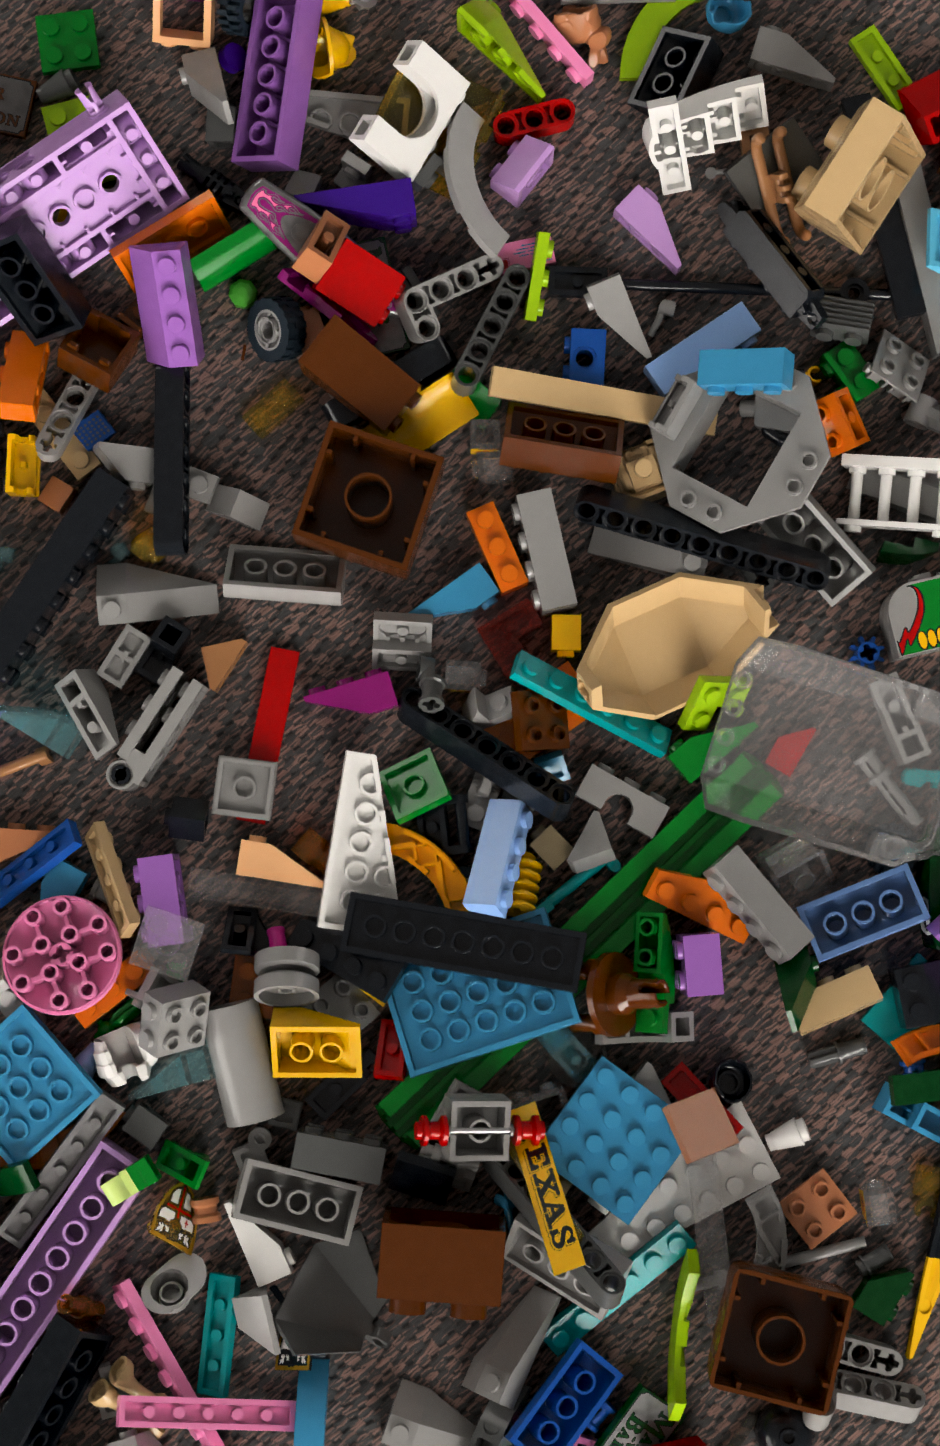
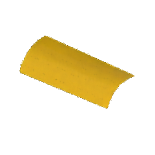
M450 372L420 392V395H422L420 402L413 410L409 408L402 415L404 421L395 433L390 431L385 437L371 425H368L362 431L424 451L478 416L479 412L469 396L462 397L453 392L451 380L454 373Z

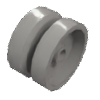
M274 946L262 949L254 955V971L258 975L254 980V999L256 1001L275 1007H300L315 1003L319 999L320 984L316 976L320 973V956L317 952L298 946Z

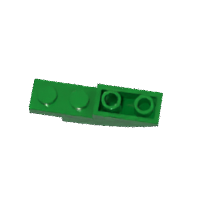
M637 912L633 972H639L638 978H659L665 980L669 986L670 993L656 994L658 1000H666L668 1002L664 1007L658 1009L655 1007L651 1009H637L635 1032L668 1034L669 1004H674L675 968L672 938L666 913Z

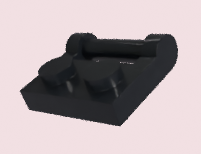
M468 793L451 795L452 800L416 817L418 834L435 843L446 854L455 855L474 852V844L470 843L466 803L469 802ZM454 804L459 842V845L451 846L447 805Z

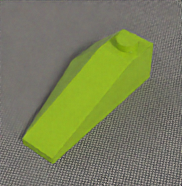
M471 0L457 9V30L537 104L545 102L546 93L506 21L500 14L501 9L492 0Z

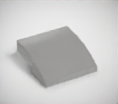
M374 611L372 669L381 668V670L416 672L419 656L431 657L433 615Z

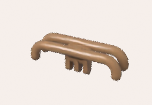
M778 126L773 130L772 145L778 171L768 174L762 144L765 142L766 137L763 133H756L752 136L750 149L765 212L784 235L775 203L786 204L795 234L799 239L808 241L811 239L812 233L805 228L802 218L794 210L798 200L795 199L794 194H791L794 183L784 145L787 129L784 126ZM784 235V237L790 243V239Z

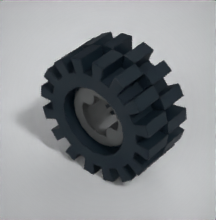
M218 0L217 4H220V9H217V14L221 15L218 18L219 24H222L221 29L226 31L225 33L228 35L249 37L255 0Z

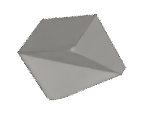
M302 170L295 171L284 191L293 197L298 194L318 192L323 182L322 176Z

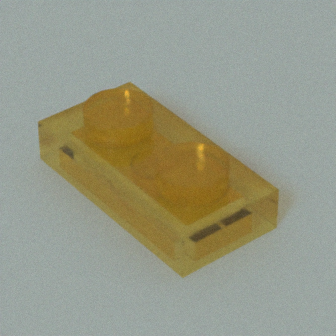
M284 378L241 418L263 440L305 400Z

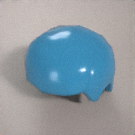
M709 0L705 6L707 21L718 32L724 34L738 32L745 26L752 15L751 1Z

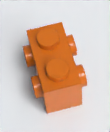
M848 387L817 400L831 458L871 441Z

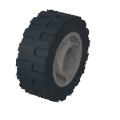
M284 295L264 297L261 300L255 301L254 306L250 308V314L247 318L248 339L251 342L253 351L257 353L260 359H264L265 362L273 363L295 359L296 356L301 354V350L305 346V338H307L306 321L298 303L294 302L291 297Z

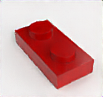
M381 1019L373 1076L375 1079L404 1081L407 1065L394 1022L390 1019Z

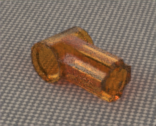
M309 827L291 850L309 866L313 865L325 875L330 843Z

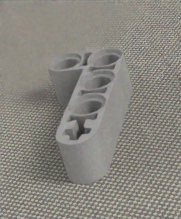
M486 254L404 290L401 296L395 300L394 305L409 340L415 344H423L437 338L440 333V323L433 307L499 278L504 271L502 259L498 255L491 259ZM486 265L489 266V271L478 275L477 269ZM459 273L463 274L466 278L465 287L458 282L457 277ZM433 284L440 287V298L433 294ZM408 295L414 297L416 301L415 309L408 306ZM420 322L424 323L428 329L426 337L419 332Z
M846 1333L840 1360L841 1364L885 1376L897 1375L902 1370L903 1358L893 1346ZM858 1345L865 1346V1354L861 1358L852 1357L853 1348ZM874 1352L882 1358H888L890 1354L894 1360L893 1362H887L885 1366L879 1358L874 1357Z
M838 1369L828 1412L825 1415L803 1412L802 1418L805 1426L813 1431L825 1430L835 1409L910 1424L918 1418L925 1404L926 1396L921 1388L913 1384Z

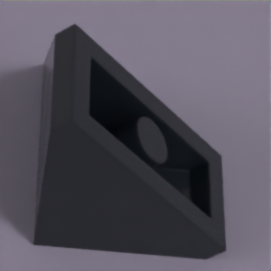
M229 906L220 953L254 956L258 951L269 947L266 934L267 929L258 915V908Z

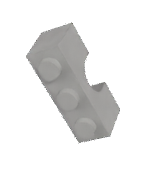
M601 762L598 766L592 764L578 787L575 796L599 810L610 796L621 795L625 797L631 805V814L625 825L652 839L670 809L669 806L665 805L667 799L653 791L647 795L639 790L641 786L639 783L628 777H625L622 781L613 775L614 769Z

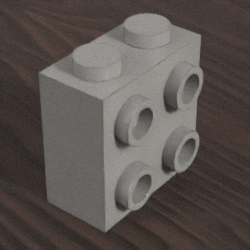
M193 979L144 991L138 1046L153 1057L159 1058L205 1045L211 991Z

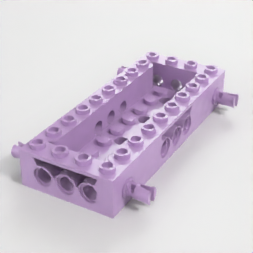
M91 82L84 83L89 98L79 88L74 91L86 109L84 112L0 168V225L27 214L71 279L108 255L110 249L168 215L190 199L130 102L118 89L101 100ZM106 176H116L117 181L113 188L104 189L102 187V181ZM57 209L67 210V217L62 222H54L52 219L53 213ZM0 298L1 327L12 320L14 316Z

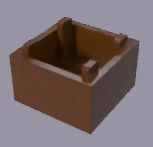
M91 308L84 327L67 334L58 347L57 366L96 388L109 393L137 353L140 333Z

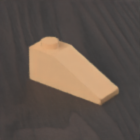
M249 835V840L241 839L236 875L323 888L324 881L275 845L266 843L267 837Z

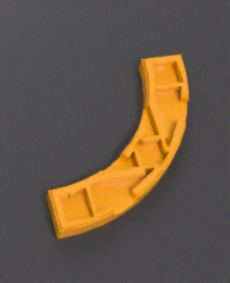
M386 823L392 855L406 860L427 876L437 889L445 908L468 912L462 904L468 882L448 854L423 835L405 827Z

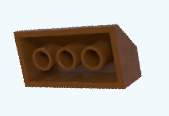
M509 401L499 465L534 470L540 473L564 475L570 478L594 480L600 483L616 484L622 458L625 420Z

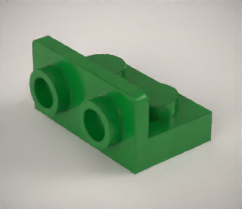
M843 341L829 352L823 353L819 358L821 362L819 368L827 379L832 377L838 386L836 391L848 387L855 404L880 388L879 382L875 383L865 377L866 373L862 369L866 361L855 346L847 345Z

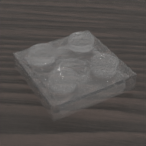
M147 905L129 964L187 982L206 924Z

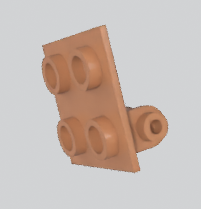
M821 1168L779 1201L784 1216L811 1250L858 1214L824 1168Z

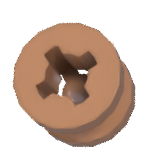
M219 1195L203 1196L189 1200L190 1207L194 1209V1216L192 1217L194 1225L222 1220V1214L218 1211L217 1204L220 1202Z

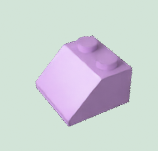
M525 135L521 142L516 140L507 152L509 157L503 164L499 162L489 175L492 178L490 180V188L518 209L553 164L555 147L550 143Z

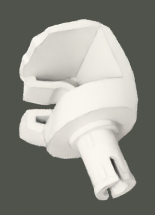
M141 1021L118 1028L97 1037L93 1041V1056L97 1073L111 1087L127 1084L126 1080L132 1076H138L141 1081L149 1079L151 1068L158 1061V1058L153 1057L138 1046Z

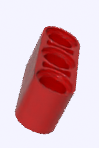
M558 98L503 112L494 119L493 138L499 145L510 146L516 140L521 142L525 135L537 139L567 131L574 123L575 106L569 99ZM559 110H564L569 114V117L565 120H560L554 114ZM531 117H535L541 121V124L537 127H531L526 121ZM507 124L513 128V131L510 134H502L498 128L501 125Z

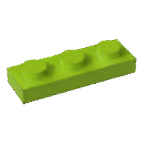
M873 24L850 39L848 44L890 107L901 112L904 109L897 90L913 83V81Z
M541 231L536 233L530 270L531 279L527 289L522 320L536 322L537 316L542 317L545 299H540L542 287L547 288L550 270L545 269L546 259L552 258L554 240H550L551 233Z

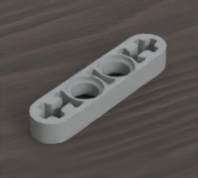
M74 375L71 376L36 439L37 455L42 461L50 463L60 459L95 397L98 388L86 382L85 389L82 387L84 384L82 379ZM75 394L81 395L84 398L81 404L74 406L67 402L70 396ZM60 418H67L71 422L69 427L65 429H58L54 424ZM53 434L55 436V449L50 448L47 452L44 450V446H49L53 440Z

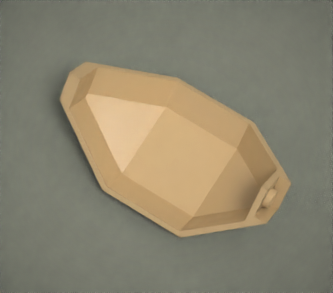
M678 572L607 604L576 670L578 691L592 710L656 720L684 707L699 675L736 676L779 625L771 614L769 603L764 599V585Z

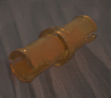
M63 1294L60 1297L66 1301L59 1299L57 1301L58 1311L62 1314H70L75 1319L84 1320L89 1318L98 1321L102 1317L96 1314L105 1315V1305L101 1301H93L85 1295L71 1296L70 1294Z

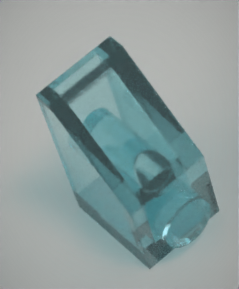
M567 1027L536 1037L577 1084L584 1080L597 1062Z

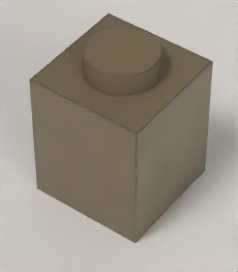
M551 824L547 828L541 825L529 836L533 840L529 846L553 871L569 857L573 850V847Z

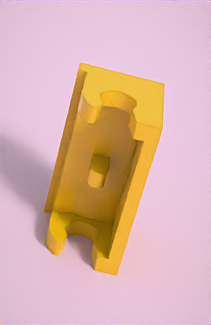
M8 433L5 492L9 496L39 497L41 459L37 455L35 446L37 437L35 435L21 437L18 434Z

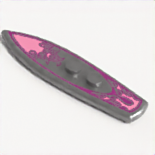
M260 178L246 190L239 204L240 210L292 262L295 261L300 249L321 217L314 210L265 178ZM346 235L345 238H348L349 240H351L352 242H354L355 244H357V243H356L354 240H352L348 235ZM393 298L387 307L390 310L388 316L399 318L394 305L395 299Z

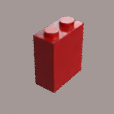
M345 238L332 265L318 283L313 284L312 288L375 328L377 323L382 325L388 317L390 310L387 307L392 299L397 300L406 287L403 282L406 277L348 238Z

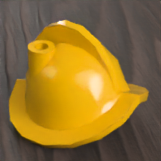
M325 16L320 18L312 77L315 79H326L334 75V71L350 66L356 59V50L353 47L355 37L329 26Z

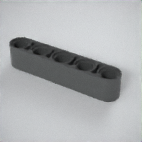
M513 264L507 268L465 348L451 380V388L458 396L466 397L473 394L526 293L531 276L525 266ZM509 279H518L522 285H513ZM497 303H506L510 309H500ZM493 327L497 333L489 334L484 328ZM480 351L485 357L483 359L475 358L471 352ZM466 375L471 378L472 382L463 383L460 381L459 376Z

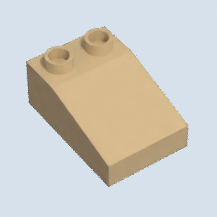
M872 97L862 104L852 119L845 115H841L836 119L824 140V146L829 148L831 152L819 170L812 166L805 168L795 182L791 194H794L795 199L798 200L794 210L804 221L860 256L926 156L906 116L876 97Z

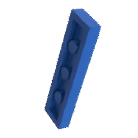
M67 818L0 871V909L83 845L76 822Z

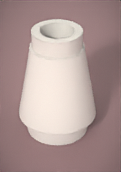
M793 1117L764 1135L771 1152L804 1146L805 1142L811 1140L810 1133L802 1117L799 1119Z

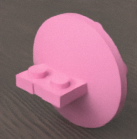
M59 895L43 899L23 911L9 929L2 951L4 975L14 994L34 1010L57 1016L79 1013L98 1003L114 985L119 975L123 958L122 941L117 927L110 916L95 903L70 895Z

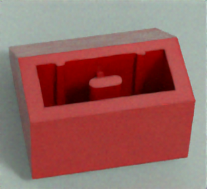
M940 69L897 90L906 118L921 145H934L940 142Z

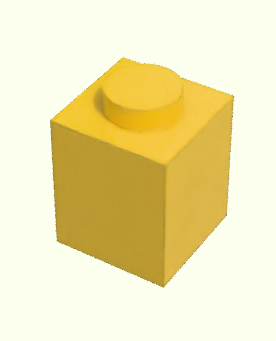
M552 614L551 652H557V657L573 658L574 653H580L581 615Z

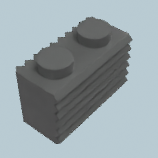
M824 294V297L819 302L828 315V319L819 329H810V336L824 342L834 339L835 341H844L850 346L868 345L875 302Z

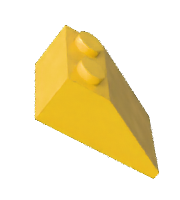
M273 1007L270 1022L273 1078H362L361 1025L359 1023L303 1007Z

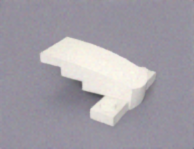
M762 74L725 83L677 101L676 95L646 101L649 117L645 120L642 128V139L651 162L659 171L663 196L692 190L686 157L715 153L714 145L742 140V131L769 126Z

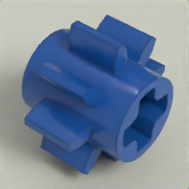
M860 636L857 638L859 646L850 645L848 647L849 650L853 651V657L848 659V662L855 661L859 664L857 671H861L864 666H868V669L872 672L875 670V661L878 663L884 662V659L879 655L880 651L885 647H878L874 643L876 637L873 636L868 642H865L864 638ZM864 648L865 650L871 649L873 653L869 660L867 657L862 658L860 656Z

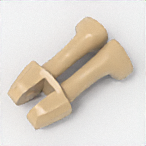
M121 1356L110 1368V1382L104 1378L99 1379L91 1388L88 1401L96 1407H109L117 1411V1396L121 1394L117 1392L114 1386L132 1396H168L165 1393H153L139 1383L134 1377L133 1362L128 1357ZM137 1428L138 1433L149 1430L157 1440L165 1433L163 1428Z

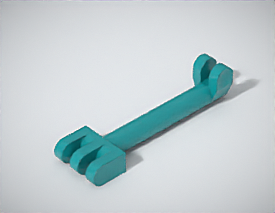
M617 859L575 874L557 890L534 906L536 909L545 907L547 913L555 908V905L606 866L610 872H618L621 869V863Z

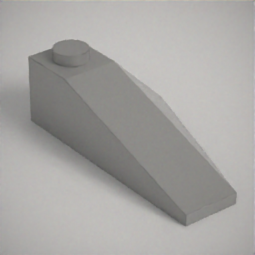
M127 562L97 565L96 602L99 626L163 620L166 615L170 618H181L220 613L216 583L167 573Z
M534 1285L474 1356L461 1386L513 1410L562 1297Z
M402 1378L382 1432L381 1443L389 1446H468L477 1426L439 1397L431 1388Z

